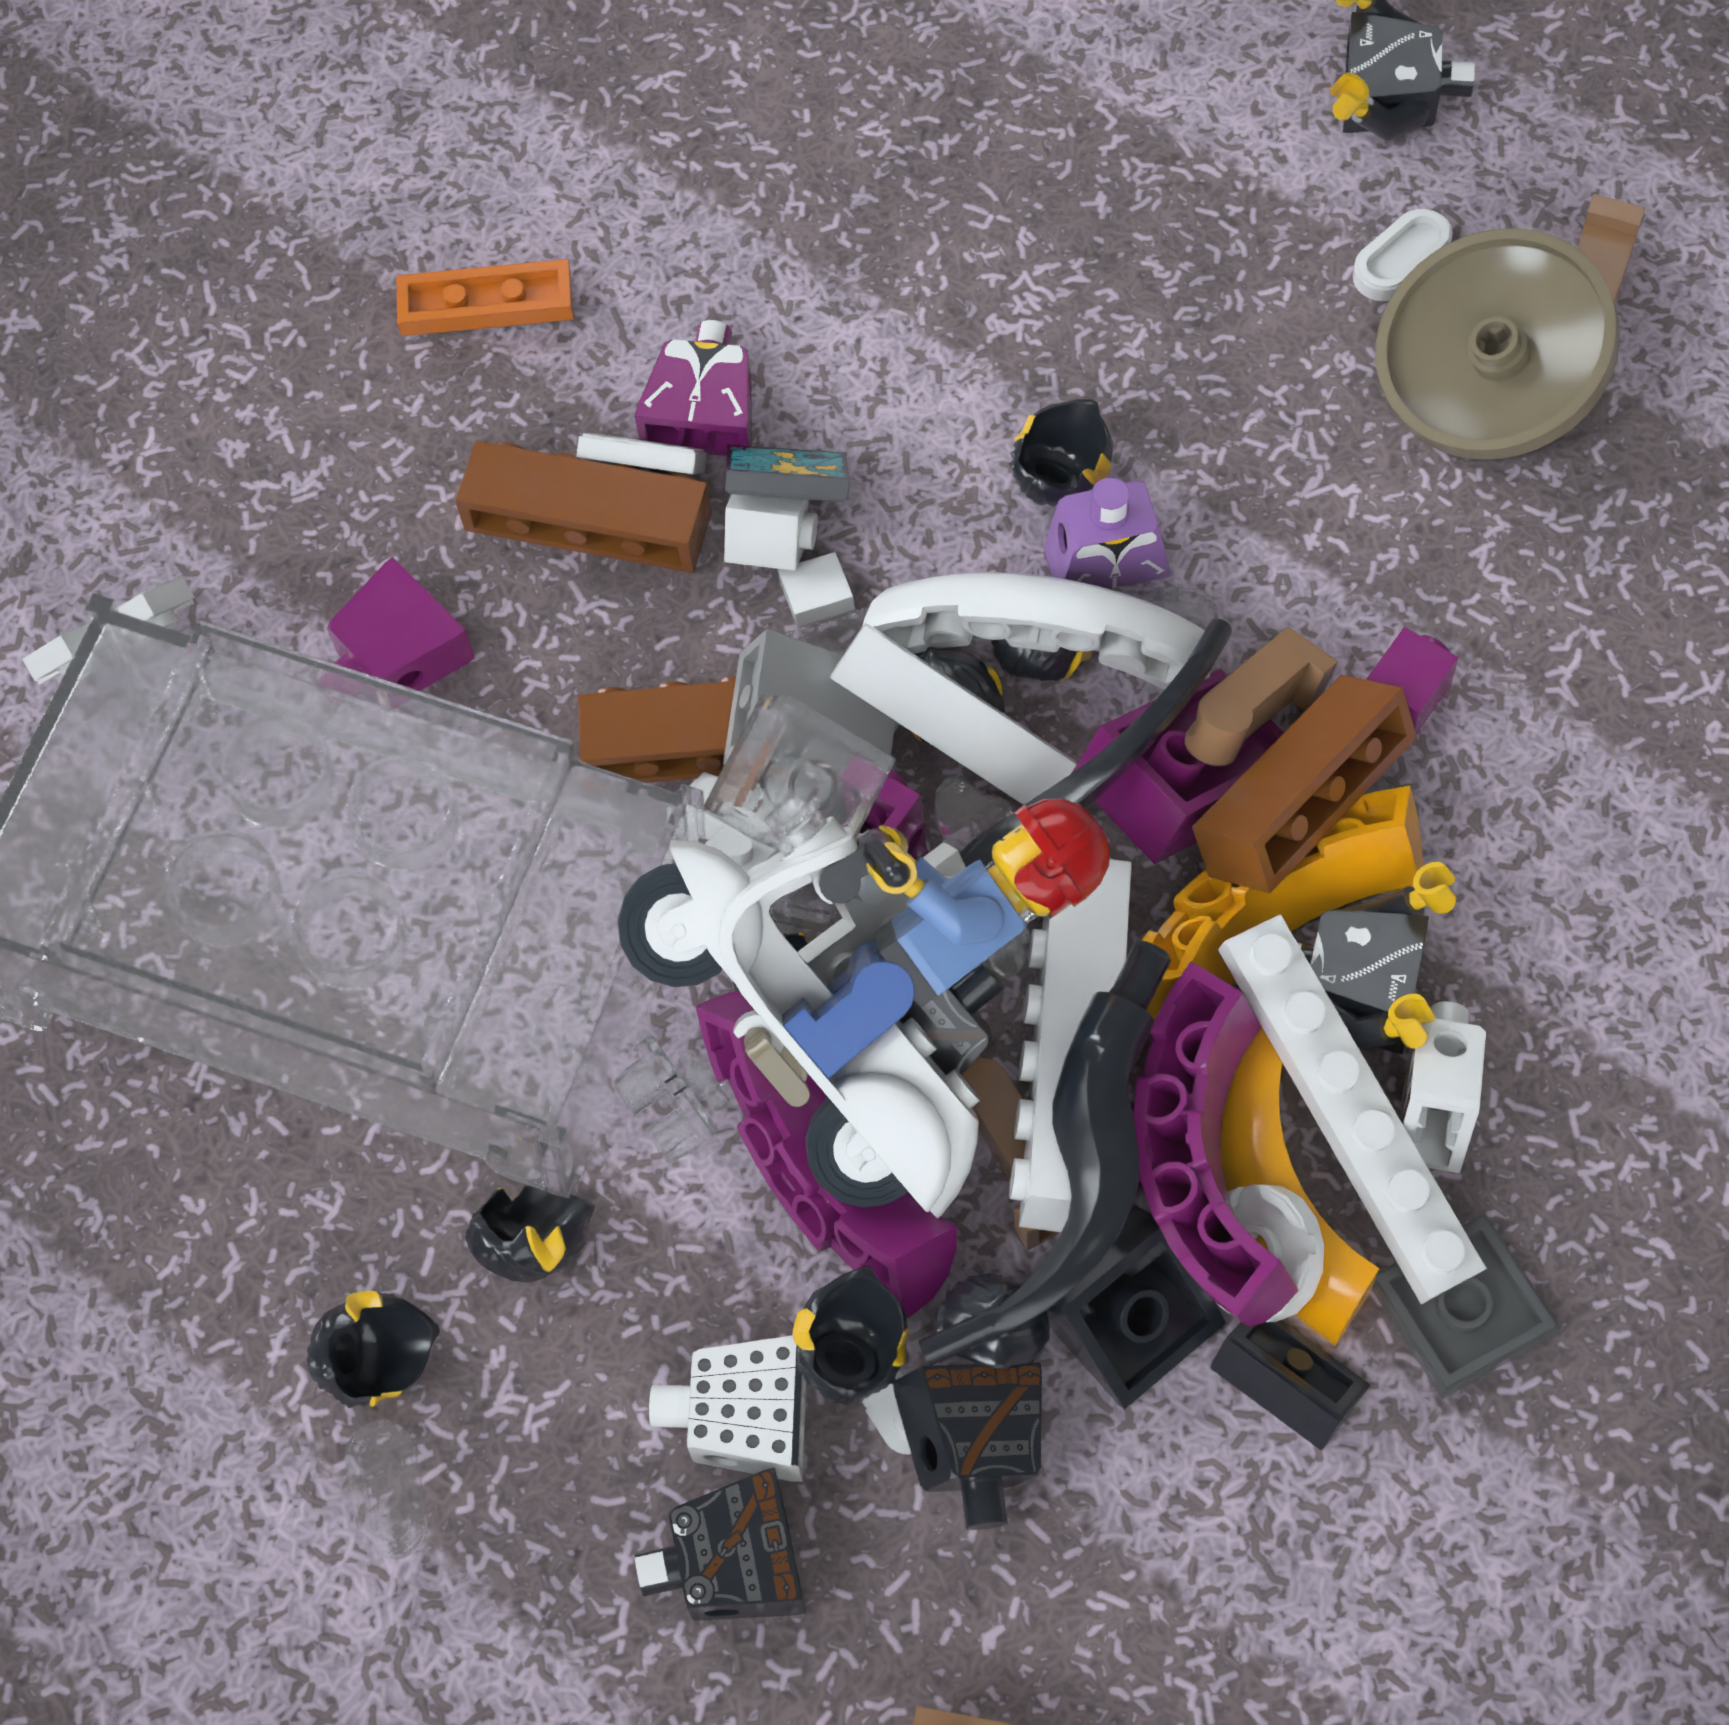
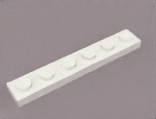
M1281 914L1224 941L1218 949L1220 955L1246 997L1255 1016L1419 1302L1423 1304L1486 1269L1484 1263Z

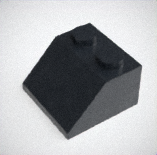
M1135 1204L1118 1238L1100 1263L1076 1288L1054 1306L1046 1310L1051 1330L1124 1410L1226 1324L1212 1298L1188 1274L1171 1250L1153 1215Z

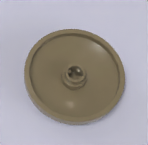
M1518 228L1487 230L1459 238L1441 247L1421 261L1399 284L1383 312L1378 327L1375 347L1376 370L1384 395L1396 416L1411 433L1427 445L1444 453L1469 459L1491 460L1519 456L1548 445L1566 434L1599 401L1610 382L1618 359L1620 347L1619 318L1612 294L1604 277L1592 261L1576 247L1560 238L1535 230Z

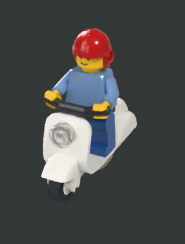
M793 794L781 802L763 819L770 830L761 840L768 848L775 845L780 852L756 865L747 873L738 863L719 849L697 841L670 840L669 847L676 863L660 865L641 875L627 891L622 902L617 920L619 941L630 964L650 981L671 987L699 985L724 970L754 1009V1011L743 1014L733 1027V1033L738 1039L744 1035L745 1051L752 1062L791 1106L801 1107L809 1100V1088L805 1083L808 1074L828 1096L812 1115L805 1138L808 1166L819 1186L838 1201L858 1207L886 1205L909 1192L927 1213L931 1211L935 1217L940 1218L958 1196L971 1171L978 1142L979 1127L977 1115L972 1107L980 1099L956 1069L945 1076L929 1057L937 1048L912 1017L903 1024L899 1020L910 1009L913 998L920 1007H923L1019 935L1027 927L1020 915L1025 910L1029 909L1037 916L1048 915L1051 919L1070 905L1075 908L1086 900L1101 884L1109 867L1110 845L1102 827L1080 804L1063 798L1042 799L1027 807L1023 805L1014 812L1021 825L997 841L992 848V858L995 865L987 870L982 861L977 860L952 878H945L923 857L920 856L915 860L907 853V839L902 832L895 828L879 826L881 830L871 829L855 839L850 827L842 828L833 816L827 819L823 817L818 811L821 802L815 795L802 802L796 794ZM868 874L872 876L883 891L889 894L905 893L909 897L906 902L909 907L874 932L876 942H868L858 947L850 958L848 969L827 986L784 937L769 914L770 905L777 899L813 882L819 897L829 904H843L854 899L860 891L861 880Z

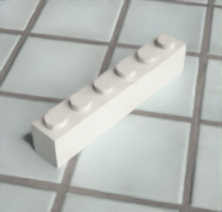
M1109 859V867L1101 884L1086 900L1075 908L1070 905L1051 919L1048 915L1043 916L1042 930H1032L1028 952V968L1039 969L1037 985L1028 984L1023 1023L1034 1025L1033 1042L1024 1040L1019 1064V1080L1030 1082L1029 1099H1019L1014 1125V1139L1025 1140L1024 1159H1014L1009 1188V1199L1021 1201L1019 1227L1062 1232L1068 1219L1071 1190L1068 1171L1058 1147L1052 1125V1102L1064 1059L1093 995L1098 991H1110L1126 961L1132 863L1129 861Z

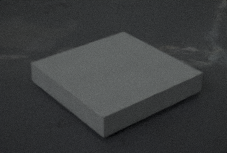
M1485 1213L1462 1226L1486 1267L1481 1273L1423 1304L1419 1302L1397 1262L1378 1272L1372 1287L1373 1293L1441 1399L1446 1398L1554 1337L1561 1330L1560 1325Z

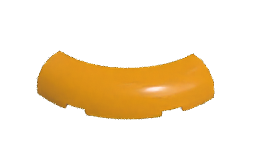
M1411 786L1364 794L1271 893L1211 878L1206 869L1181 890L1174 898L1175 911L1166 920L1158 932L1149 930L1142 939L1164 949L1169 954V959H1171V964L1166 970L1147 1009L1154 1022L1169 992L1190 961L1233 986L1236 981L1218 951L1224 941L1280 914L1292 932L1328 910H1334L1348 903L1402 889L1406 886L1414 887V876L1423 866L1419 819Z
M1261 1028L1247 1048L1235 1072L1223 1112L1220 1148L1226 1191L1229 1192L1238 1187H1247L1251 1184L1283 1186L1300 1196L1316 1216L1324 1242L1323 1273L1313 1297L1295 1316L1307 1327L1336 1347L1371 1293L1379 1268L1355 1252L1332 1230L1317 1212L1296 1176L1285 1146L1280 1121L1279 1087L1284 1064L1265 1031ZM1259 1235L1255 1240L1268 1250L1265 1239Z

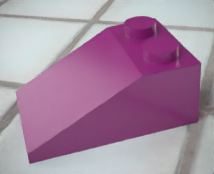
M1221 668L1210 673V677L1203 680L1185 707L1159 738L1106 792L1094 801L1154 865L1197 842L1192 826L1284 733L1270 719L1244 740L1235 760L1225 766L1205 764L1188 751L1185 745V735L1197 719L1200 700L1228 676ZM1155 700L1101 725L1074 771L1090 761L1121 735Z

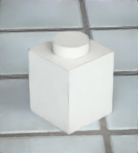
M732 494L725 510L724 562L796 571L804 549L813 550L816 541L818 516L817 513L808 512L809 499Z

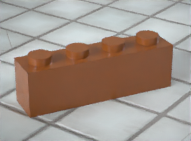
M475 441L455 499L464 531L694 573L712 515L707 482L697 481L689 475L683 473L664 475L642 471L632 465L619 463L609 465L582 460L576 457V455L567 452L548 454L526 450L511 442L493 444Z
M1340 675L1192 826L1209 877L1271 893L1417 738L1403 687Z
M736 676L726 677L715 683L689 685L684 682L671 681L662 683L656 688L626 690L621 687H605L597 690L595 693L578 694L580 763L588 788L697 779L703 772L717 777L778 772L785 766L763 758L746 772L723 764Z

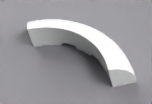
M1001 572L943 575L906 582L887 588L872 601L863 625L866 622L913 654L926 651L928 647L967 646L971 643L973 635L990 640L1006 639L1012 647L1047 652H1057L1060 647L1081 652L1095 650L1099 652L1098 660L1101 664L1129 673L1163 690L1166 689L1185 665L1205 631L1171 611L1121 592L1073 580ZM1210 672L1208 673L1205 679L1210 677Z

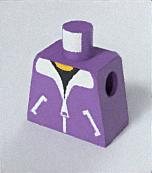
M1104 478L1098 481L1092 490L1066 495L1058 501L1044 545V552L1052 577L1115 589L1171 576L1162 536L1144 481L1136 480L1124 483L1117 478Z

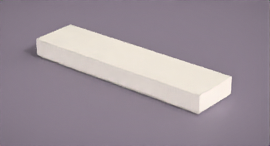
M866 622L830 675L832 680L1023 805L1070 775L1077 765L1074 759Z

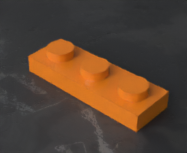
M568 259L396 275L397 324L401 336L574 320L572 277Z

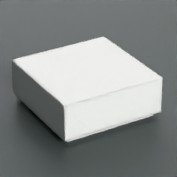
M835 552L800 562L796 571L778 569L780 584L797 627L855 610L852 592Z

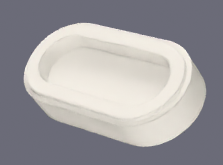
M1415 209L1403 214L1357 255L1353 270V281L1358 291L1373 300L1389 301L1399 284L1421 261L1441 247L1451 243L1453 232L1449 221L1440 213L1429 209Z

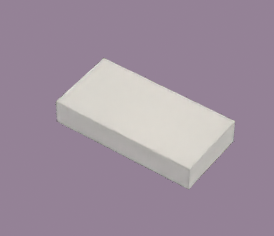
M596 433L579 436L576 455L578 458L687 474H703L707 461V453L704 452V449Z

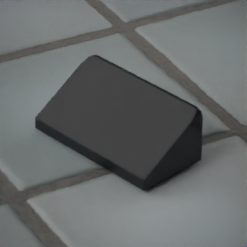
M1283 1320L1265 1322L1251 1327L1240 1322L1226 1337L1211 1363V1369L1319 1450L1324 1449L1371 1386Z

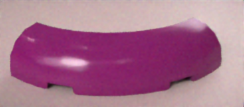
M1190 961L1172 987L1155 1019L1151 1031L1153 1042L1147 1055L1143 1076H1138L1136 1082L1133 1118L1140 1155L1139 1175L1151 1213L1171 1250L1188 1274L1216 1303L1240 1322L1251 1327L1265 1323L1280 1312L1299 1291L1282 1262L1261 1246L1237 1220L1226 1191L1221 1165V1127L1227 1094L1247 1048L1262 1027L1243 992Z
M740 991L730 992L696 1005L703 1041L715 1078L718 1082L729 1079L735 1098L745 1117L743 1121L738 1123L737 1130L756 1166L781 1205L817 1250L823 1251L831 1247L853 1270L863 1265L872 1267L878 1280L891 1290L902 1303L907 1318L915 1314L936 1296L949 1276L957 1250V1225L941 1216L940 1218L935 1217L931 1211L927 1213L908 1192L886 1205L858 1207L838 1201L820 1187L808 1166L805 1138L812 1115L828 1096L808 1074L805 1083L809 1088V1100L801 1107L791 1106L752 1062L745 1051L744 1035L738 1039L733 1033V1027L737 1020L743 1014L754 1011Z

